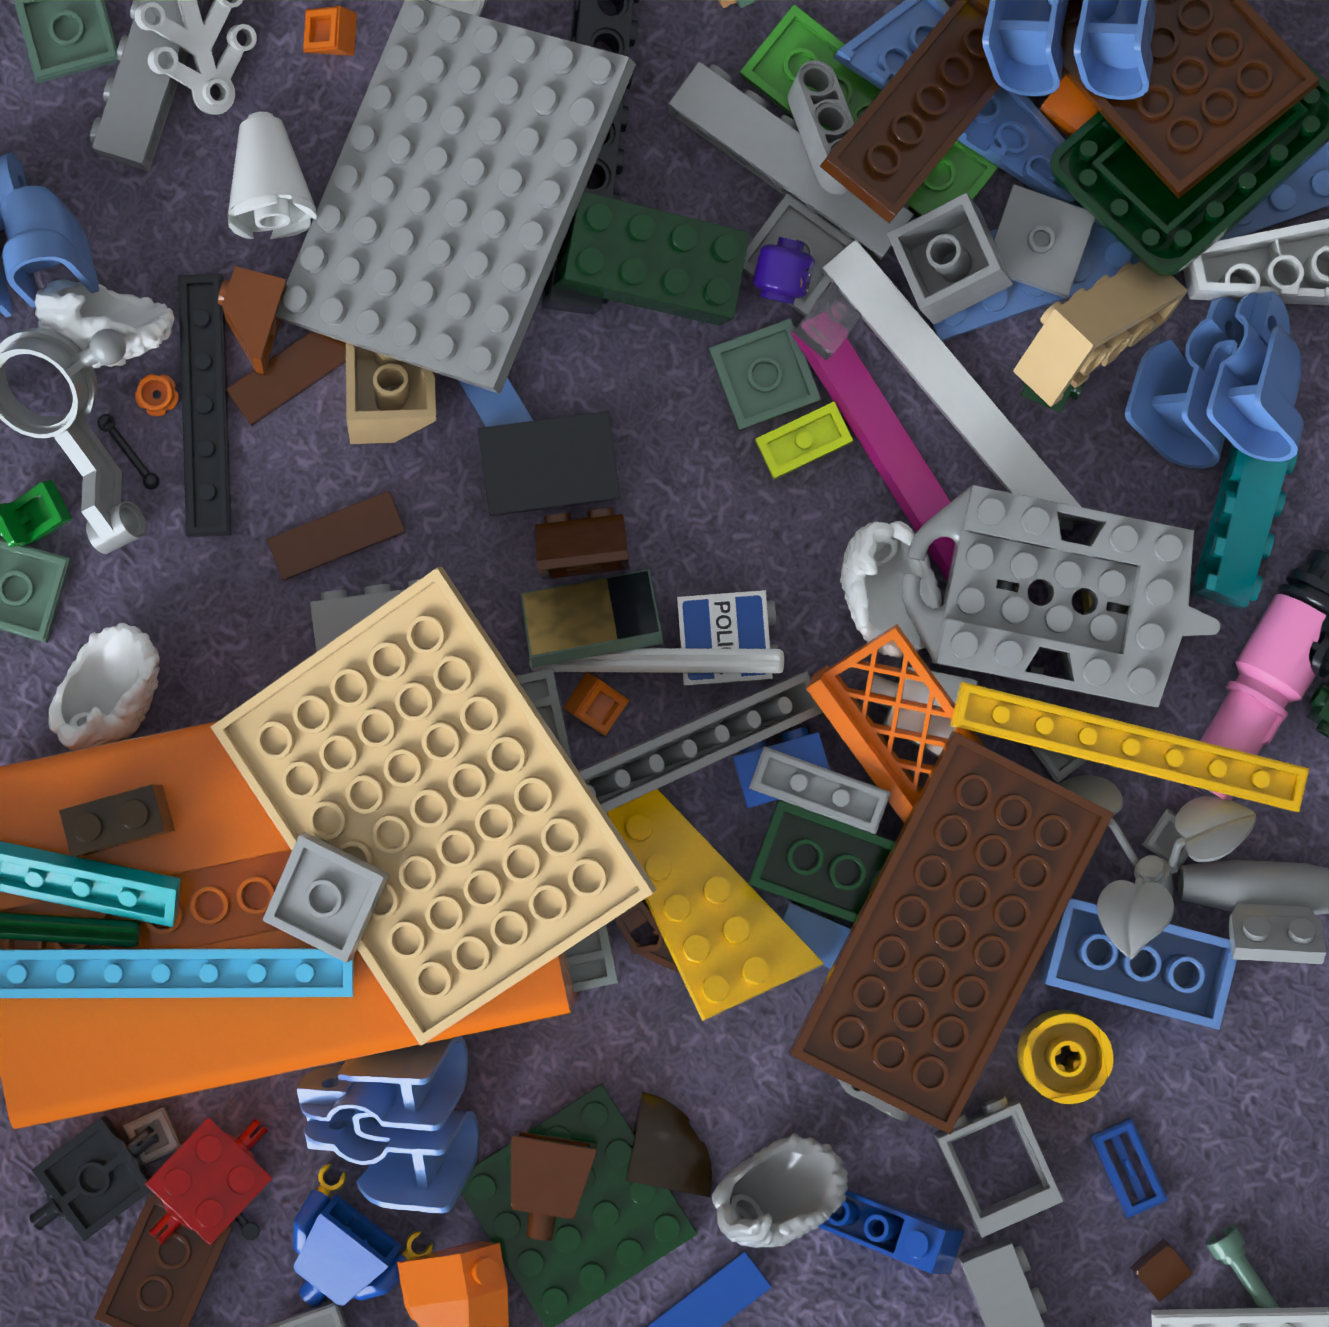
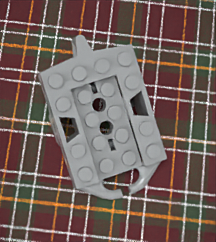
M975 485L968 487L925 522L914 535L908 551L907 558L925 561L927 550L934 540L940 537H949L954 540L955 546L942 607L933 609L924 603L920 595V576L904 574L902 580V599L906 612L926 647L932 663L1147 707H1159L1182 636L1215 635L1220 630V622L1216 618L1189 606L1194 530ZM1074 523L1084 526H1096L1085 545L1061 540L1060 529L1072 531ZM1035 580L1043 582L1048 589V598L1040 606L1033 604L1028 597L1029 585ZM1079 589L1087 591L1092 599L1090 610L1083 615L1077 613L1072 606L1073 594ZM1038 649L1059 652L1062 655L1065 679L1043 675L1044 668L1030 666L1029 672L1025 670Z

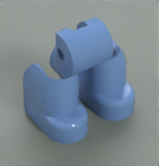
M990 0L982 44L993 77L999 86L1007 91L1026 96H1044L1054 93L1059 88L1064 63L1061 40L1069 0ZM1083 0L1074 43V57L1081 81L1086 89L1096 95L1117 100L1138 98L1148 92L1153 65L1151 41L1156 13L1155 0Z
M12 152L1 155L0 231L5 229L8 241L5 243L2 251L4 267L0 264V312L5 317L14 314L7 281L34 308L36 307L35 299L37 294L34 273L60 263L64 264L91 293L98 292L99 285L88 239L76 216L51 190L37 185L27 186L23 165L16 155Z
M1270 291L1246 294L1240 302L1235 301L1231 297L1212 299L1207 318L1201 321L1192 331L1186 343V358L1171 339L1160 341L1150 347L1143 355L1135 376L1132 391L1129 395L1125 409V418L1166 460L1188 468L1204 469L1213 467L1220 460L1225 437L1242 453L1255 459L1281 462L1290 460L1297 455L1304 428V420L1299 411L1294 407L1302 376V357L1295 341L1289 335V316L1281 297L1275 292Z
M459 1036L425 1043L422 1046H411L349 1059L343 1065H329L306 1074L299 1081L297 1093L300 1108L307 1118L304 1131L308 1149L331 1150L349 1162L360 1165L369 1164L366 1171L356 1182L363 1196L375 1205L383 1208L429 1213H446L450 1211L473 1172L477 1162L480 1142L479 1123L473 1111L453 1110L464 1091L468 1074V1051L463 1037Z

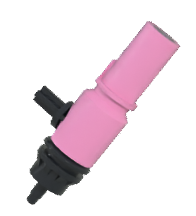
M1316 549L1311 550L1302 566L1289 571L1286 577L1288 584L1279 585V594H1275L1235 662L1239 673L1235 681H1228L1225 688L1228 694L1200 741L1258 755L1263 746L1271 742L1281 723L1286 720L1288 712L1285 709L1288 703L1302 700L1316 675L1324 678L1329 674V553ZM1190 786L1205 796H1217L1223 800H1232L1233 796Z

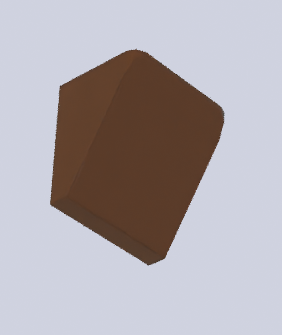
M1164 1239L1130 1267L1159 1302L1193 1274Z

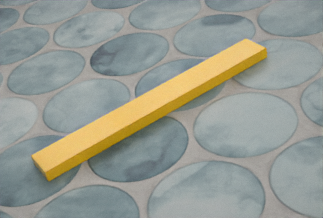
M960 682L950 724L952 727L1294 812H1300L1310 769L966 682Z

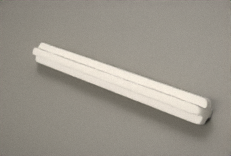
M637 648L532 668L530 661L529 665L534 672L553 668L554 672L781 673L784 669V653L780 649Z

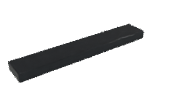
M222 274L178 275L187 537L232 535L225 315L222 305L218 304L219 291L223 282Z

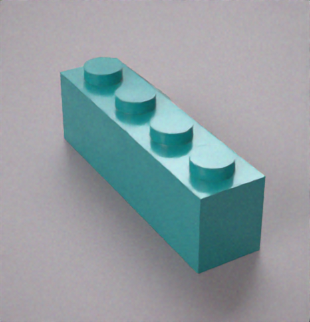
M1233 444L1231 445L1191 587V595L1239 609L1247 607L1250 601H1256L1263 581V577L1257 575L1261 559L1269 557L1274 543V534L1269 533L1273 516H1280L1286 500V492L1281 491L1285 474H1292L1298 452L1290 460L1281 462L1264 461L1248 456L1238 450Z

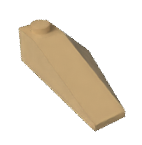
M346 343V420L350 444L395 443L435 422L436 388L433 372Z

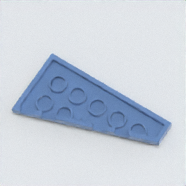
M905 0L841 47L833 58L883 90L948 12L950 7L944 0ZM1000 87L958 138V141L1034 191L1072 204L1076 199L1055 180L1050 169L1052 154L1065 139L1026 95H1019Z

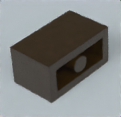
M152 784L59 810L71 857L86 856L175 831L163 785Z

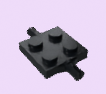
M104 1115L33 1168L32 1172L45 1188L49 1201L36 1212L30 1214L29 1219L31 1223L35 1222L45 1213L47 1214L34 1227L37 1230H42L60 1216L71 1223L82 1240L86 1241L151 1192L145 1185L151 1178V1175L143 1166L139 1155L159 1142L157 1133L144 1143L141 1142L153 1133L154 1129L147 1126L128 1141V1139L120 1135L109 1118Z

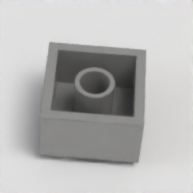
M967 193L887 233L920 311L933 324L1014 285L980 209Z

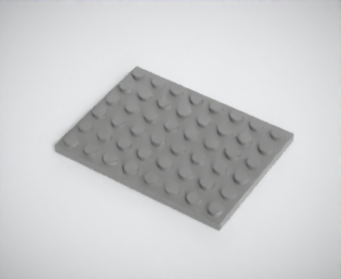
M404 0L316 211V220L313 219L287 280L286 292L282 295L276 318L283 322L501 394L636 64L630 57L429 2Z

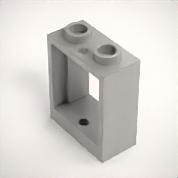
M1005 1095L982 1104L983 1112L967 1119L965 1113L960 1114L951 1134L942 1130L934 1133L981 1238L1064 1202L1020 1102L1015 1098L1007 1101ZM1011 1116L1040 1184L981 1210L951 1142Z

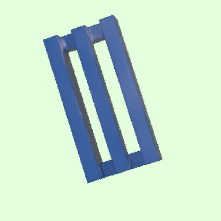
M1127 1118L1116 1125L1109 1126L1105 1130L1090 1135L1127 1218L1168 1201L1131 1118ZM1126 1131L1155 1194L1149 1198L1145 1195L1119 1134ZM1111 1139L1138 1199L1136 1204L1131 1205L1106 1149L1104 1141Z

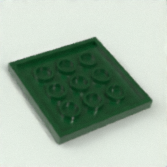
M602 1083L527 1131L529 1133L597 1143L596 1155L574 1219L556 1217L552 1241H542L526 1237L530 1212L511 1209V1142L477 1163L461 1191V1195L491 1242L500 1243L503 1261L545 1327L557 1326L697 1235L696 1229L671 1190L625 1180L634 1141V1133Z

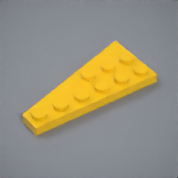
M658 789L606 812L657 889L653 894L645 898V901L702 1021L824 964Z

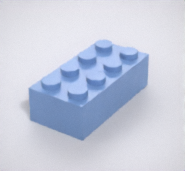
M1070 898L1047 944L1038 981L1046 985L1220 1030L1237 960L1232 959L1229 939L1168 924L1158 936L1148 942L1133 959H1130L1106 935L1099 920L1097 905Z

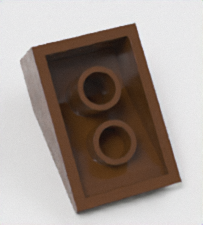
M614 508L589 510L588 518L571 520L570 513L544 516L545 523L535 524L537 570L543 580L630 569L623 514L615 515Z

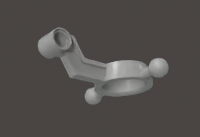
M42 328L18 330L7 336L0 343V419L10 428L23 435L34 438L54 437L83 476L81 512L88 520L86 524L88 539L97 551L109 554L143 537L146 533V521L141 510L130 501L121 502L122 471L85 421L92 412L98 396L97 378L92 365L98 362L106 365L119 362L126 352L124 337L116 330L102 329L93 335L90 346L81 350L71 340L51 330ZM18 354H32L49 361L57 367L65 376L72 390L73 403L70 412L61 416H44L22 405L12 393L7 381L6 368L10 357Z

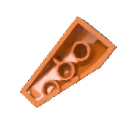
M474 1241L397 1262L405 1308L411 1319L416 1320L419 1327H509L508 1287L500 1243Z

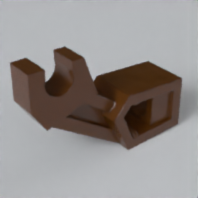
M643 900L614 919L634 954H638L679 973L653 915ZM649 921L654 928L653 933L659 935L657 943L649 942V944L639 945V941L634 940L631 932Z

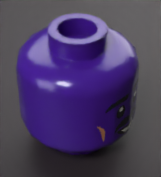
M779 237L777 245L767 244L761 247L753 276L754 286L761 290L760 297L794 305L795 298L800 299L807 295L815 260L812 255L803 252V242Z

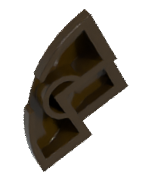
M646 1092L641 1093L633 1131L634 1141L625 1180L711 1197L712 1168L705 1142L700 1141L696 1132L689 1124L690 1119L680 1109L656 1095Z

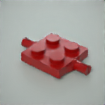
M209 1117L206 1118L145 1183L161 1199L167 1211L158 1223L148 1231L149 1234L155 1237L167 1225V1228L156 1238L161 1245L179 1225L192 1229L208 1245H211L273 1179L256 1163L250 1151L264 1134L268 1132L262 1126L251 1138L249 1137L261 1124L258 1120L254 1118L252 1123L236 1138L222 1131Z

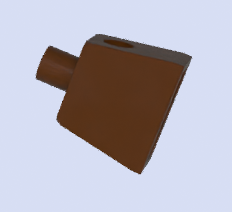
M514 1130L511 1137V1209L530 1212L526 1237L542 1241H552L556 1217L574 1219L596 1155L597 1143Z

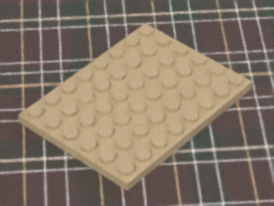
M437 567L211 726V729L291 850H293L298 836L306 832L390 874L357 950L420 1046L657 890L443 567Z

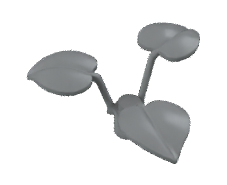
M1083 775L1071 777L1058 783V785L1113 812V816L1124 805L1120 790L1115 784L1105 778ZM1211 795L1201 796L1189 801L1176 815L1175 828L1182 837L1175 841L1168 862L1155 855L1145 856L1140 860L1117 822L1111 818L1108 826L1134 869L1135 883L1117 880L1108 884L1098 898L1097 911L1106 935L1124 955L1133 959L1172 920L1175 909L1172 896L1174 895L1175 887L1171 874L1178 871L1177 862L1182 848L1186 846L1188 855L1197 862H1210L1228 855L1251 833L1257 820L1254 811L1231 800H1223Z

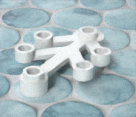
M177 0L185 28L167 18L164 9L159 4L154 2L141 4L135 11L137 25L143 30L155 31L192 54L197 67V71L180 63L177 53L172 48L165 46L154 48L149 53L148 65L150 69L157 74H166L191 89L194 103L202 112L210 115L226 112L232 106L235 99V88L231 77L243 52L251 50L255 46L257 41L256 32L247 24L232 26L226 36L228 45L216 66L211 49L231 8L239 6L243 0H233L231 3L227 0H214L204 22L202 21L197 0ZM148 8L152 9L156 16V20L152 25L145 20V11ZM239 30L246 34L247 40L244 46H241L236 38ZM161 52L165 53L169 60L168 66L165 69L158 64V55ZM213 84L217 85L220 89L218 100H214L210 95V88Z

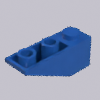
M850 1190L846 1191V1200L842 1202L838 1211L832 1213L828 1220L819 1225V1228L930 1274H951L965 1232L933 1218Z

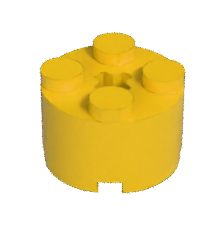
M1052 1010L1040 1014L1023 1029L1017 1046V1061L1024 1079L1042 1096L1061 1104H1077L1089 1100L1100 1091L1113 1068V1050L1107 1035L1090 1019L1070 1010ZM1063 1046L1074 1052V1056L1067 1058V1066H1063V1064L1055 1060V1056L1061 1054V1047Z

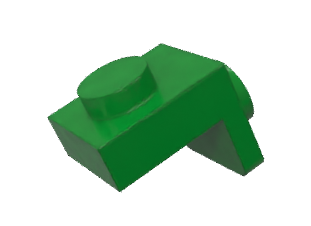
M53 480L39 483L13 502L0 504V535L5 539L9 547L33 544L72 519Z

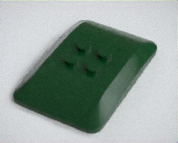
M1295 52L1319 78L1318 86L1179 199L1099 111L1053 152L1050 161L1051 174L1061 186L1150 271L1161 276H1172L1186 268L1223 237L1329 141V82Z

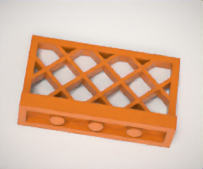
M896 624L832 666L828 667L827 665L814 673L806 689L876 786L891 792L888 802L905 824L922 791L918 785L920 772L930 774L934 765L922 763L926 743L944 747L948 738L928 734L931 714L947 717L951 720L955 704L898 624ZM894 640L904 654L902 668L876 663L879 648ZM872 653L871 662L862 660ZM908 663L912 665L915 671L907 670ZM850 667L869 671L866 690L848 688L839 674ZM875 672L900 677L897 697L871 692ZM906 679L924 682L930 690L928 704L902 699ZM934 697L941 707L933 705ZM857 699L864 700L863 707L860 705ZM869 701L895 707L891 726L873 723L867 715ZM900 708L926 713L922 733L897 728ZM955 727L956 733L984 746L975 732ZM882 734H884V735H889V741H888V742L886 741V739L883 737ZM895 737L920 742L917 762L901 759L896 755L893 750ZM908 770L915 771L914 778Z

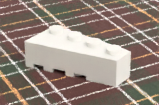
M1329 219L1217 241L1183 269L1189 299L1212 300L1231 297L1235 301L1240 302L1246 294L1273 291L1281 297L1284 304L1329 305Z

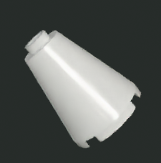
M269 112L252 113L239 127L228 209L229 228L234 234L248 239H254L253 232L273 230L270 239L295 236L305 232L310 228L311 218L316 220V207L283 121L274 117Z

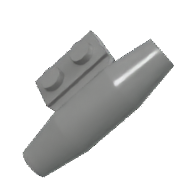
M1240 859L1181 865L1178 877V896L1180 901L1232 912L1228 923L1232 959L1308 964L1324 963L1326 947L1321 918H1317L1316 915L1329 914V868L1308 863Z

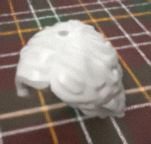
M67 279L52 281L47 284L46 288L37 291L35 315L39 319L38 328L51 330L63 335L81 350L89 347L93 335L102 329L116 330L124 337L126 342L124 357L119 362L111 365L98 362L92 365L93 368H100L102 365L113 367L114 365L122 366L126 364L127 359L138 357L151 349L158 348L159 344H162V341L167 340L171 335V328L175 320L171 308H167L165 304L154 303L149 297L139 298L133 294H119L107 290L101 284H98V292L91 293L81 282Z
M876 521L868 523L857 530L854 537L848 542L844 552L840 582L842 583V589L845 591L844 599L851 612V618L856 624V629L860 631L867 643L898 624L915 650L919 651L926 647L906 612L902 599L903 575L910 574L921 577L920 595L927 606L933 609L942 607V596L937 586L938 581L934 571L930 569L927 553L925 561L907 558L915 533L902 521H895L890 524ZM894 640L879 648V653L882 655L894 656L896 658H901L904 655Z
M119 623L117 626L103 628L101 633L93 632L90 634L89 641L80 649L76 660L72 662L71 667L68 669L63 682L57 687L56 694L49 707V728L58 734L57 737L64 746L70 750H81L128 740L136 733L140 723L146 719L145 714L150 709L153 694L158 687L157 675L160 670L158 666L160 662L158 650L149 640L150 636L147 633L141 632L136 626Z

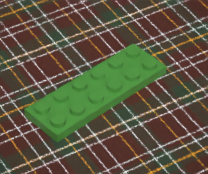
M796 5L790 8L739 73L743 80L793 119L794 117L788 104V92L800 67L810 60L825 62L833 69L854 123L882 91L833 58L834 55L845 44ZM806 86L808 89L818 92L813 87ZM820 124L826 130L833 131L827 125ZM957 140L907 201L910 206L908 209L917 217H920L965 193L974 200L999 167Z

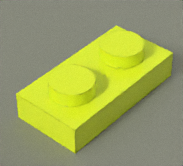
M835 402L827 404L755 439V443L773 480L853 442Z

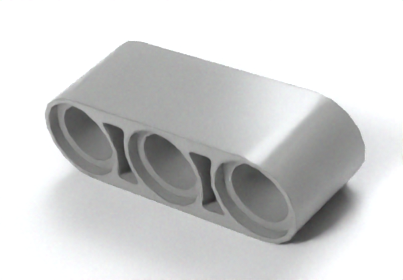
M810 60L800 67L788 92V104L820 186L829 193L844 194L849 190L823 170L820 165L854 125V121L833 69L825 62ZM806 86L813 87L818 92L812 91L808 89ZM820 124L827 125L833 131L826 130Z

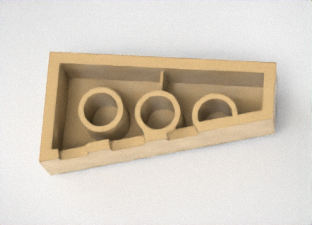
M1141 261L1136 264L1128 262L1113 277L1110 278L1108 275H1104L1091 289L1086 291L1084 288H1081L1064 304L1057 301L1051 305L1040 319V322L1043 324L1042 328L1013 372L1052 407L1062 399L1063 393L1069 384L1076 389L1088 380L1089 373L1100 364L1106 367L1127 346H1134L1165 323L1188 290L1173 276L1157 275L1150 271Z

